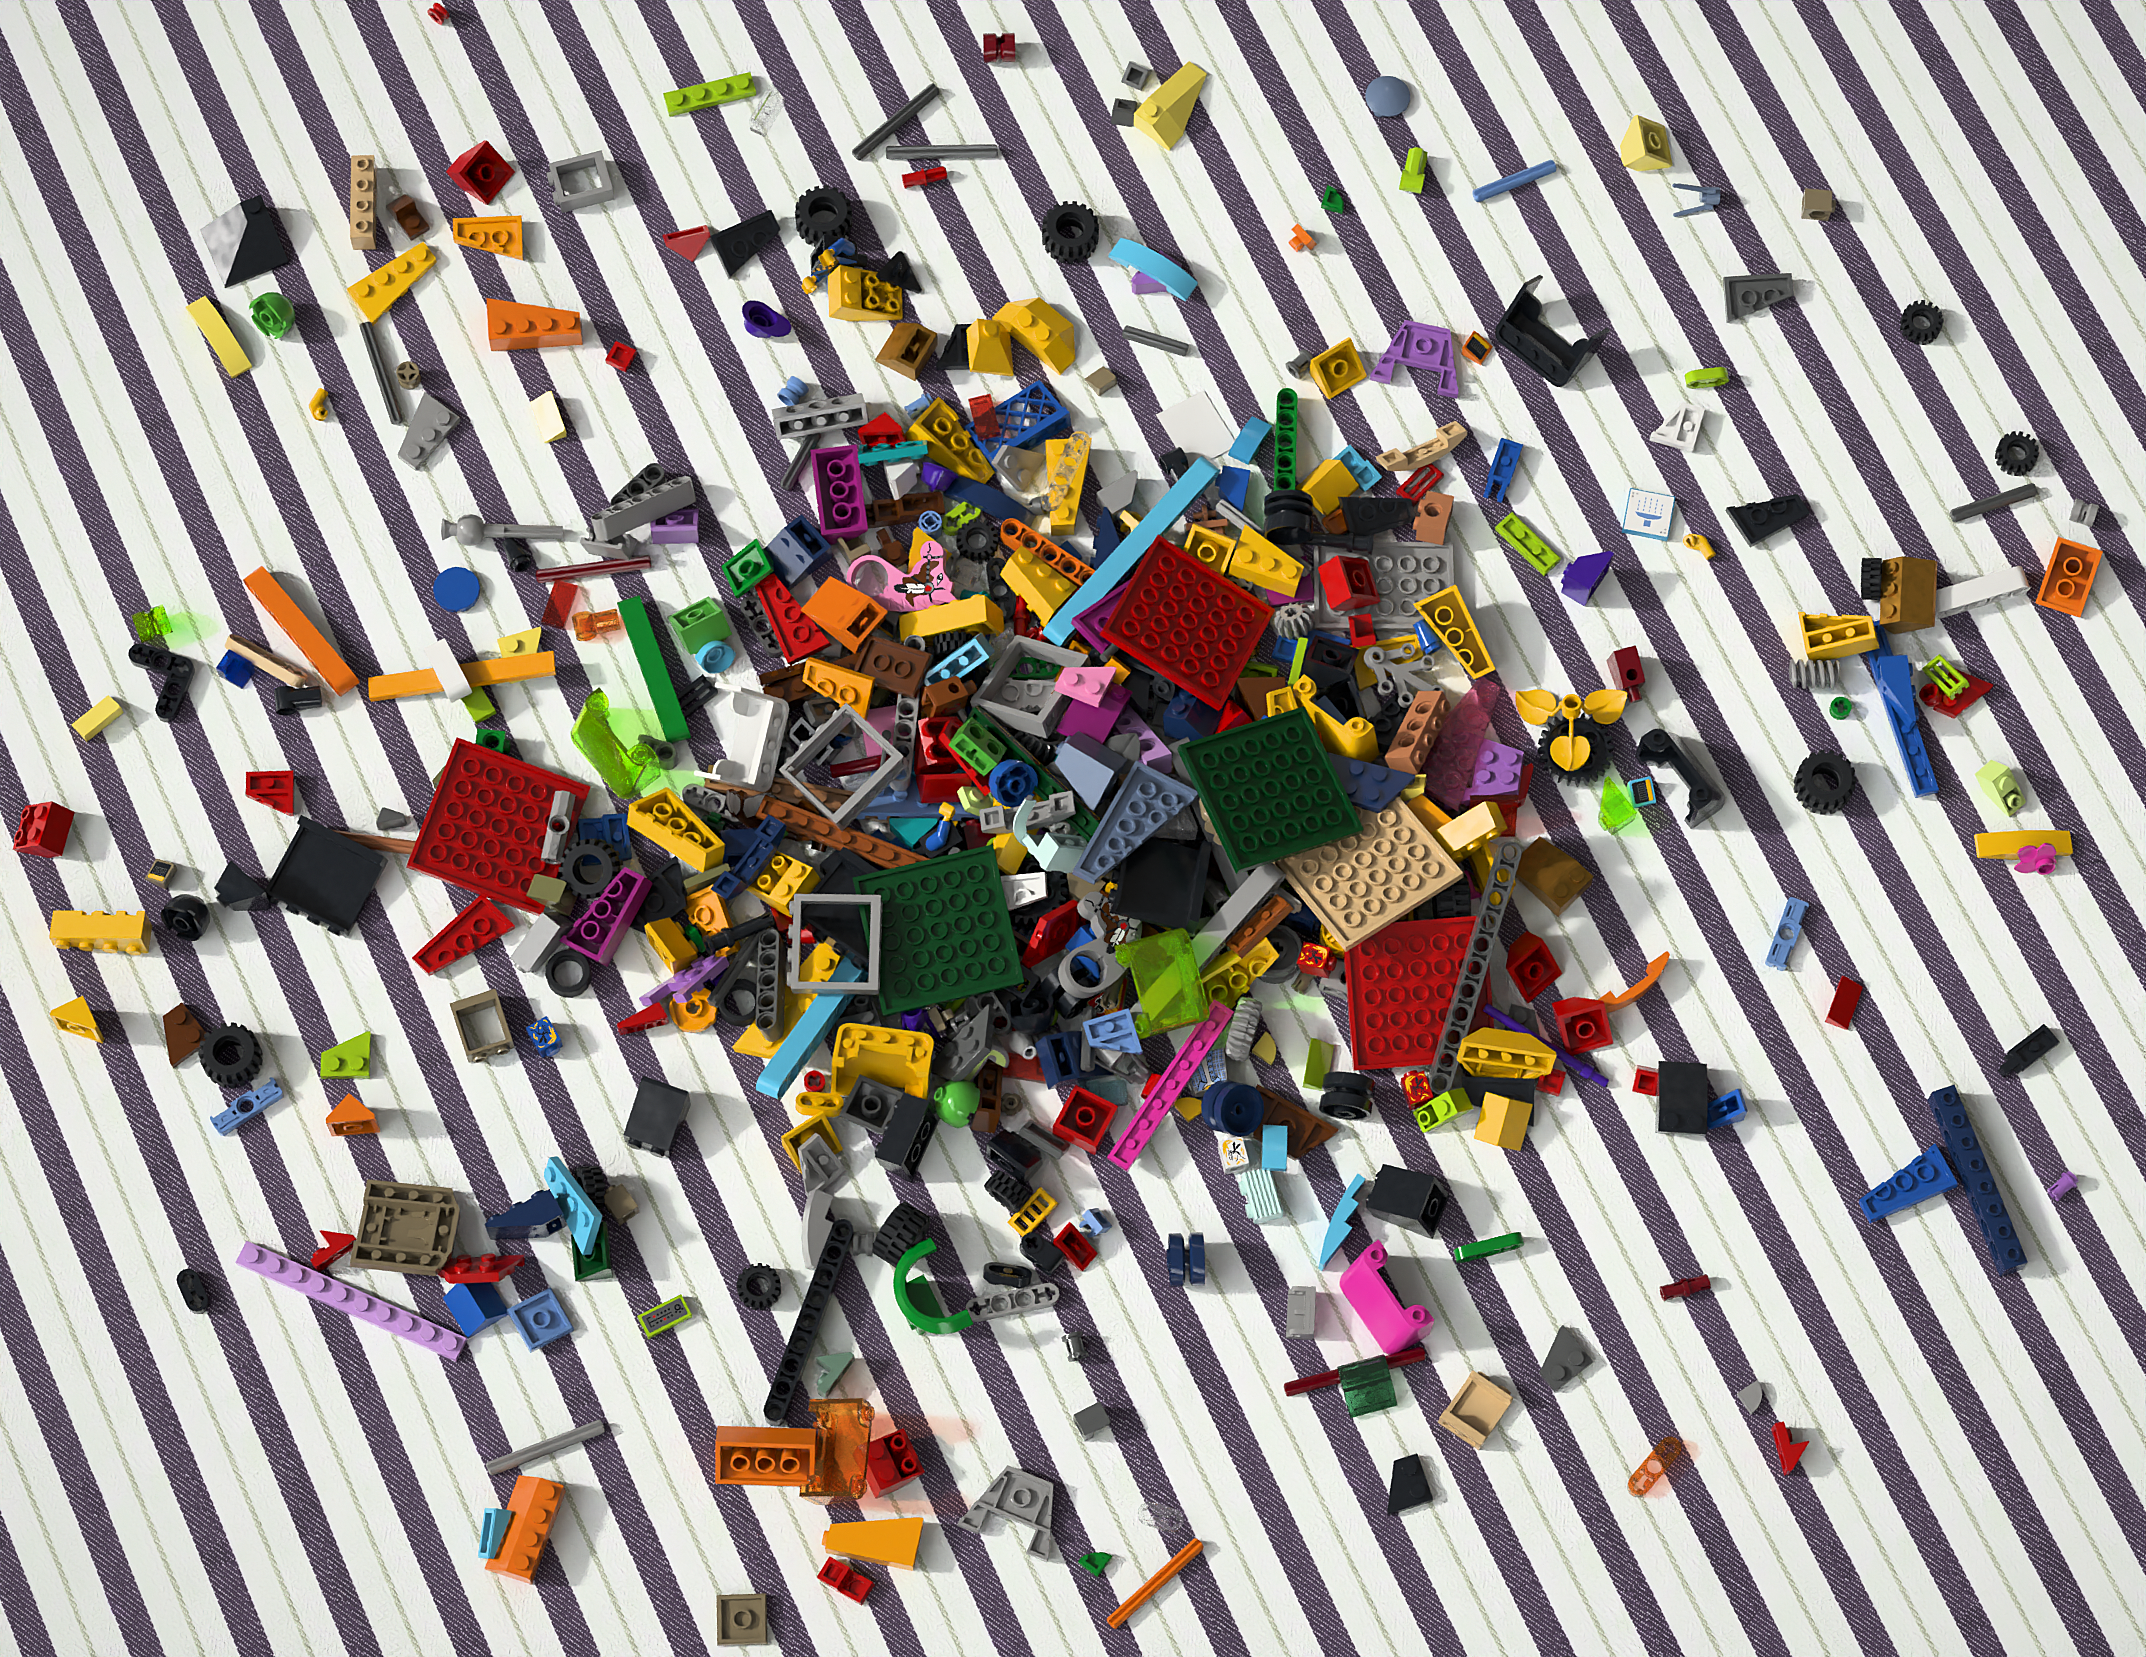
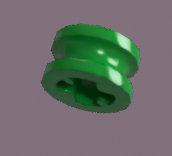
M1836 697L1832 700L1829 707L1830 715L1836 720L1846 719L1852 709L1851 702L1845 697ZM1838 704H1842L1843 709H1845L1842 713L1838 712Z

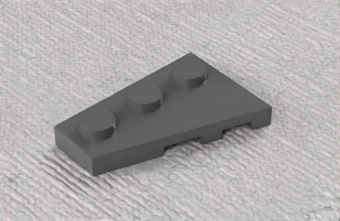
M1792 273L1723 277L1726 323L1792 298L1794 295Z

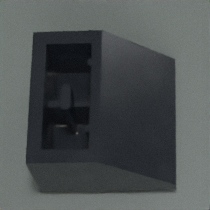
M1125 664L1131 669V672L1121 683V686L1132 691L1128 704L1147 725V718L1152 719L1154 692L1152 684L1155 676Z

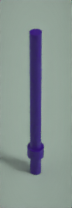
M1489 1003L1484 1006L1483 1012L1515 1032L1531 1034L1554 1050L1557 1055L1556 1058L1579 1071L1578 1074L1585 1079L1590 1078L1603 1087L1609 1082L1608 1078L1595 1071L1594 1067L1589 1063H1582Z

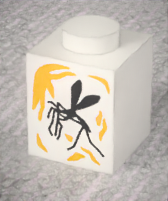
M1233 1135L1223 1137L1218 1142V1151L1224 1174L1248 1170L1249 1160L1243 1137Z

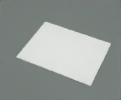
M1204 390L1156 414L1175 447H1181L1184 451L1189 468L1201 456L1209 461L1229 451L1235 442Z

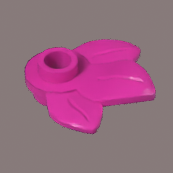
M2044 843L2039 848L2025 846L2018 850L2017 854L2021 862L2014 867L2015 871L2020 873L2037 871L2040 875H2047L2055 870L2056 858L2054 856L2056 855V849L2052 844Z

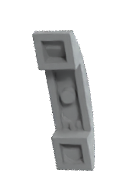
M1073 791L1049 795V800L1035 803L1026 822L1027 831L1052 825L1076 814ZM1003 805L979 810L982 832L1014 833L1013 822L1020 806L1004 809Z

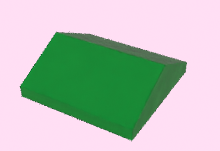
M757 538L721 566L737 599L774 571L772 558Z

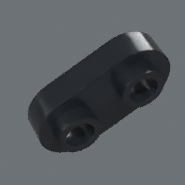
M990 1262L984 1265L983 1278L992 1285L1002 1284L1020 1289L1031 1284L1032 1272L1022 1266Z

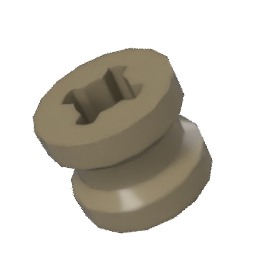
M406 361L397 367L396 374L402 388L411 390L418 387L421 382L419 368L415 363Z

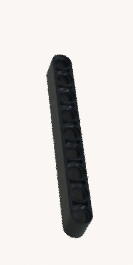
M839 1219L832 1225L764 1405L765 1421L771 1426H780L787 1418L853 1242V1225L847 1219ZM841 1228L849 1230V1234L845 1237L838 1236L836 1232ZM836 1250L841 1253V1256L838 1259H831L828 1257V1254ZM823 1273H830L833 1276L828 1282L821 1281L819 1277ZM821 1295L824 1301L821 1304H814L811 1302L812 1297ZM806 1318H813L816 1321L811 1327H806L802 1324ZM804 1340L807 1346L799 1350L794 1347L795 1342ZM789 1363H796L799 1366L795 1372H788L785 1369ZM785 1385L790 1388V1391L786 1395H780L777 1393V1389ZM773 1408H778L782 1411L781 1415L777 1418L770 1417L768 1413Z

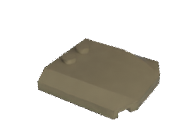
M367 1179L363 1197L364 1206L357 1239L354 1241L350 1267L436 1276L453 1255L460 1220V1209L458 1203H456L452 1188Z

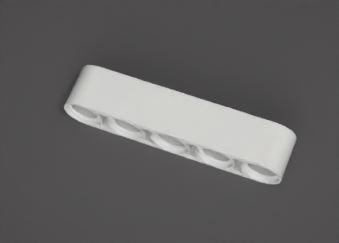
M2022 566L2012 567L1936 590L1935 620L2026 593L2030 590V585Z

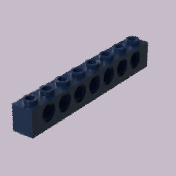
M1955 1084L1933 1091L1927 1101L1999 1276L2002 1277L2023 1270L2028 1263Z

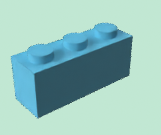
M979 633L930 668L923 682L926 686L953 676L961 678L988 659L995 650L984 635Z

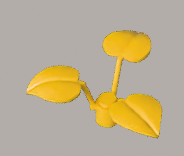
M1535 689L1516 691L1515 693L1517 710L1522 719L1531 725L1545 724L1548 716L1554 717L1561 709L1563 716L1569 719V737H1557L1550 746L1552 759L1566 771H1574L1581 768L1590 755L1588 740L1583 736L1574 737V719L1580 716L1581 709L1587 715L1592 714L1593 719L1597 723L1611 724L1621 717L1627 699V692L1613 689L1598 690L1590 693L1584 702L1577 695L1568 694L1559 702V706L1556 708V700L1548 691Z

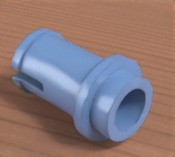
M929 393L926 395L921 394V398L904 406V409L908 412L907 414L910 419H913L924 412L934 401Z

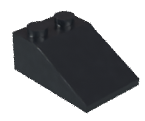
M1658 1061L1655 1133L1692 1136L1706 1135L1708 1113L1707 1064Z

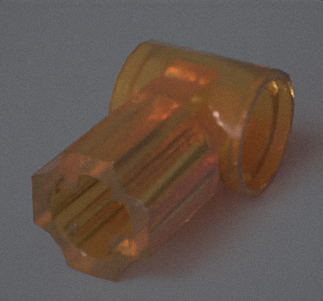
M617 609L597 613L583 611L572 616L574 632L578 641H588L595 638L597 634L621 630Z

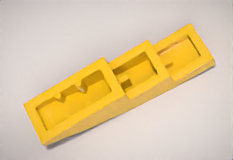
M2021 830L1974 835L1977 858L2019 860L2017 852L2020 848L2025 846L2039 848L2044 843H2050L2055 847L2056 856H2069L2073 853L2070 831Z

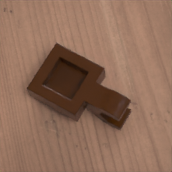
M885 528L876 532V538L882 546L878 550L880 558L896 568L909 562V557L899 540L892 543Z

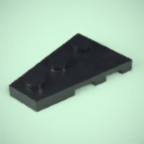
M770 209L711 235L709 239L728 279L781 229Z

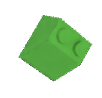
M709 596L667 617L683 647L690 655L697 654L705 644L711 641L723 642L728 636L732 635L722 610Z

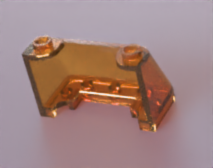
M863 1398L810 1399L808 1411L815 1413L817 1422H813V1427L818 1429L814 1474L807 1475V1480L810 1481L808 1484H800L799 1497L815 1505H832L859 1500L867 1491L866 1474L871 1427L875 1417L874 1407Z

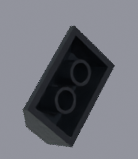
M903 1092L901 1099H898L895 1103L894 1115L891 1121H888L885 1126V1135L882 1142H879L875 1148V1158L879 1165L910 1183L914 1179L940 1120L930 1101Z

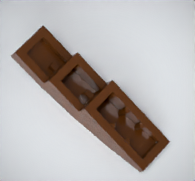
M942 491L904 494L898 500H872L871 504H865L868 529L919 521L920 516L926 511H934L939 515H944L945 507Z

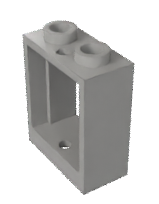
M602 150L549 163L550 172L546 173L549 186L554 185L556 192H552L555 206L560 205L562 213L615 200ZM596 166L601 184L600 188L568 196L563 195L558 175Z

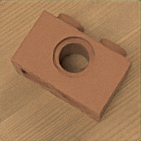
M1432 491L1426 492L1425 499H1420L1418 513H1421L1420 517L1415 516L1413 530H1417L1416 540L1439 545L1444 544L1453 511L1454 496Z

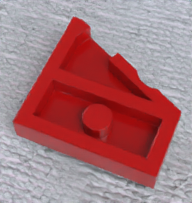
M294 771L246 772V797L293 817Z

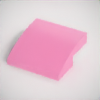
M897 705L869 709L866 721L880 735H882L884 730H889L891 738L888 742L892 745ZM862 730L867 758L882 755V748ZM908 732L899 733L901 736L910 735Z

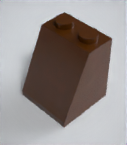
M1285 677L1238 678L1234 692V699L1237 705L1253 722L1261 720L1263 715L1268 717L1266 694L1285 688Z

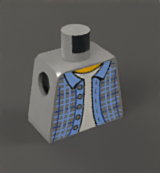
M1223 1047L1209 1051L1187 1085L1194 1098H1203L1205 1092L1212 1084L1220 1080H1227Z

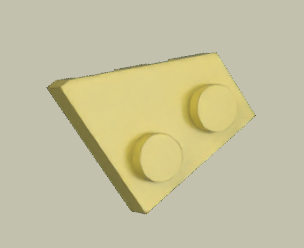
M541 627L497 639L502 658L538 653L539 641L542 636ZM523 680L512 681V682H510V684H513V683H516V682H520V681H523Z

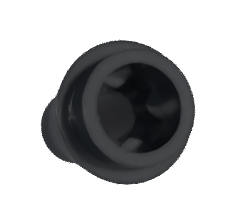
M508 538L502 543L512 570L520 573L531 566V556L514 538Z

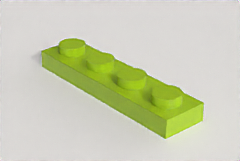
M751 72L666 92L663 93L668 115L671 117L756 96V89Z

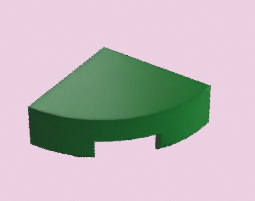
M1327 185L1321 208L1343 214L1344 202L1335 188Z
M690 924L683 928L686 937L693 941L699 952H704L706 949L697 929Z
M1094 1552L1084 1555L1079 1559L1078 1564L1098 1578L1111 1561L1112 1556L1105 1552Z

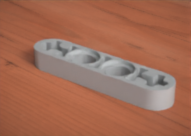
M1052 1283L1029 1286L973 1298L967 1302L966 1309L973 1322L991 1320L1052 1307L1059 1300V1290ZM1045 1290L1055 1293L1052 1296V1300L1047 1301L1046 1297L1039 1298V1303L1035 1304V1291L1038 1292L1037 1296L1044 1295ZM1022 1294H1027L1031 1297L1032 1301L1027 1306H1021L1017 1301L1018 1297ZM998 1299H1003L1007 1302L1008 1306L1005 1310L998 1311L993 1306L994 1302ZM990 1301V1314H987V1309L981 1310L980 1315L970 1312L973 1309V1305L978 1304L979 1308L986 1307V1302Z

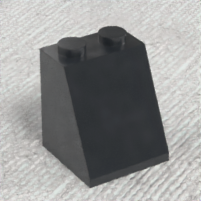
M642 1076L623 1134L627 1145L636 1150L641 1148L650 1151V1154L659 1158H663V1156L670 1158L691 1107L689 1092Z
M1383 1164L1381 1170L1376 1174L1373 1190L1367 1197L1366 1208L1373 1217L1433 1239L1450 1195L1435 1176Z

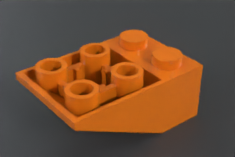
M831 576L801 609L803 613L854 654L865 644L869 634L872 635L880 627L888 613L886 609L871 597Z

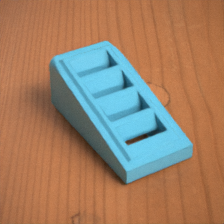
M498 1508L484 1509L478 1558L494 1559L510 1520L511 1510Z

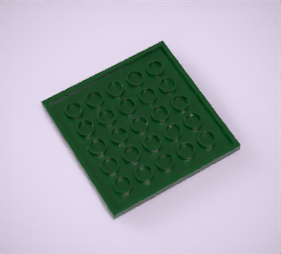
M1304 706L1179 745L1177 748L1236 874L1362 834L1364 831Z
M993 844L853 877L856 895H881L883 899L879 1000L884 1017L1025 984ZM858 904L868 950L870 951L871 905Z

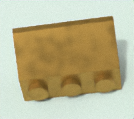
M1905 556L1882 560L1880 626L1892 634L1935 627L1937 561Z

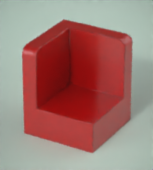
M1370 613L1347 616L1353 648L1376 644Z

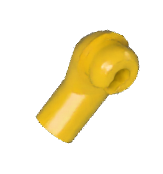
M318 388L309 403L311 414L318 421H323L328 416V411L323 405L328 392L322 388Z
M1688 534L1683 538V543L1687 548L1701 551L1706 560L1716 555L1706 537Z

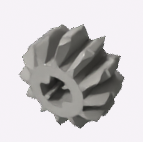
M1300 602L1296 604L1290 603L1286 607L1281 606V610L1275 612L1274 624L1282 638L1287 637L1291 640L1297 637L1299 639L1300 636H1307L1308 631L1313 630V624L1315 623L1314 615L1307 604L1301 605Z

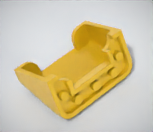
M1304 674L1294 684L1292 692L1297 707H1305L1316 731L1321 732L1326 752L1371 763L1380 754L1375 729L1371 723L1361 717H1355L1343 726L1314 704L1313 698L1317 693V688L1313 680Z
M856 1023L841 1025L837 1031L832 1057L831 1094L839 1096L850 1095L859 1075H863L886 1086L905 1088L904 1093L928 1100L934 1047L933 1038L923 1032Z

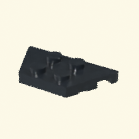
M676 856L647 878L653 885L633 919L630 928L646 935L644 927L646 924L668 917L673 920L688 908L680 860Z

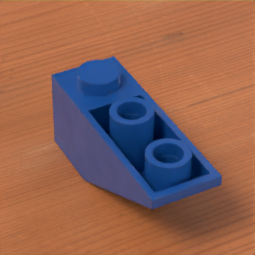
M1907 655L1880 656L1876 663L1878 687L1907 728L1912 729L1915 722L1919 719L1918 707H1914L1913 701L1916 698L1915 685H1911L1910 678L1913 676L1912 663H1908Z

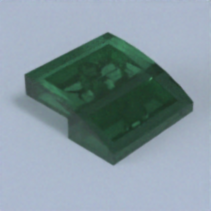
M1384 1354L1337 1366L1340 1385L1344 1392L1350 1418L1398 1406Z

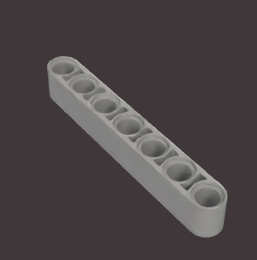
M910 635L905 639L904 646L916 647L920 651L925 652V641L922 637ZM920 691L916 699L898 694L892 746L900 753L908 755L905 759L909 765L900 773L905 778H895L889 784L895 791H904L910 785ZM908 710L911 711L912 714L905 715L902 712ZM908 732L910 735L901 736L899 733Z

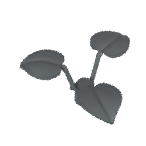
M1136 733L1116 735L1105 742V747L1127 759L1121 774H1128L1135 761H1139L1141 745L1138 735ZM1055 761L1045 766L1073 792L1075 791L1055 764ZM1116 783L1106 799L1107 804L1101 805L1096 809L1095 814L1103 819L1119 791Z

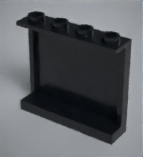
M301 815L297 821L299 828L266 889H261L265 891L269 902L275 905L281 902L287 905L285 908L287 911L297 916L301 912L308 916L306 918L307 921L317 926L320 923L329 926L327 931L340 937L341 933L349 936L389 860L385 856Z
M843 847L838 853V860L810 894L856 895L853 877L878 872L879 870L846 847ZM802 904L801 929H807L811 932L818 942L827 943L838 956L847 957L858 970H863L864 968L869 973V950L859 905Z

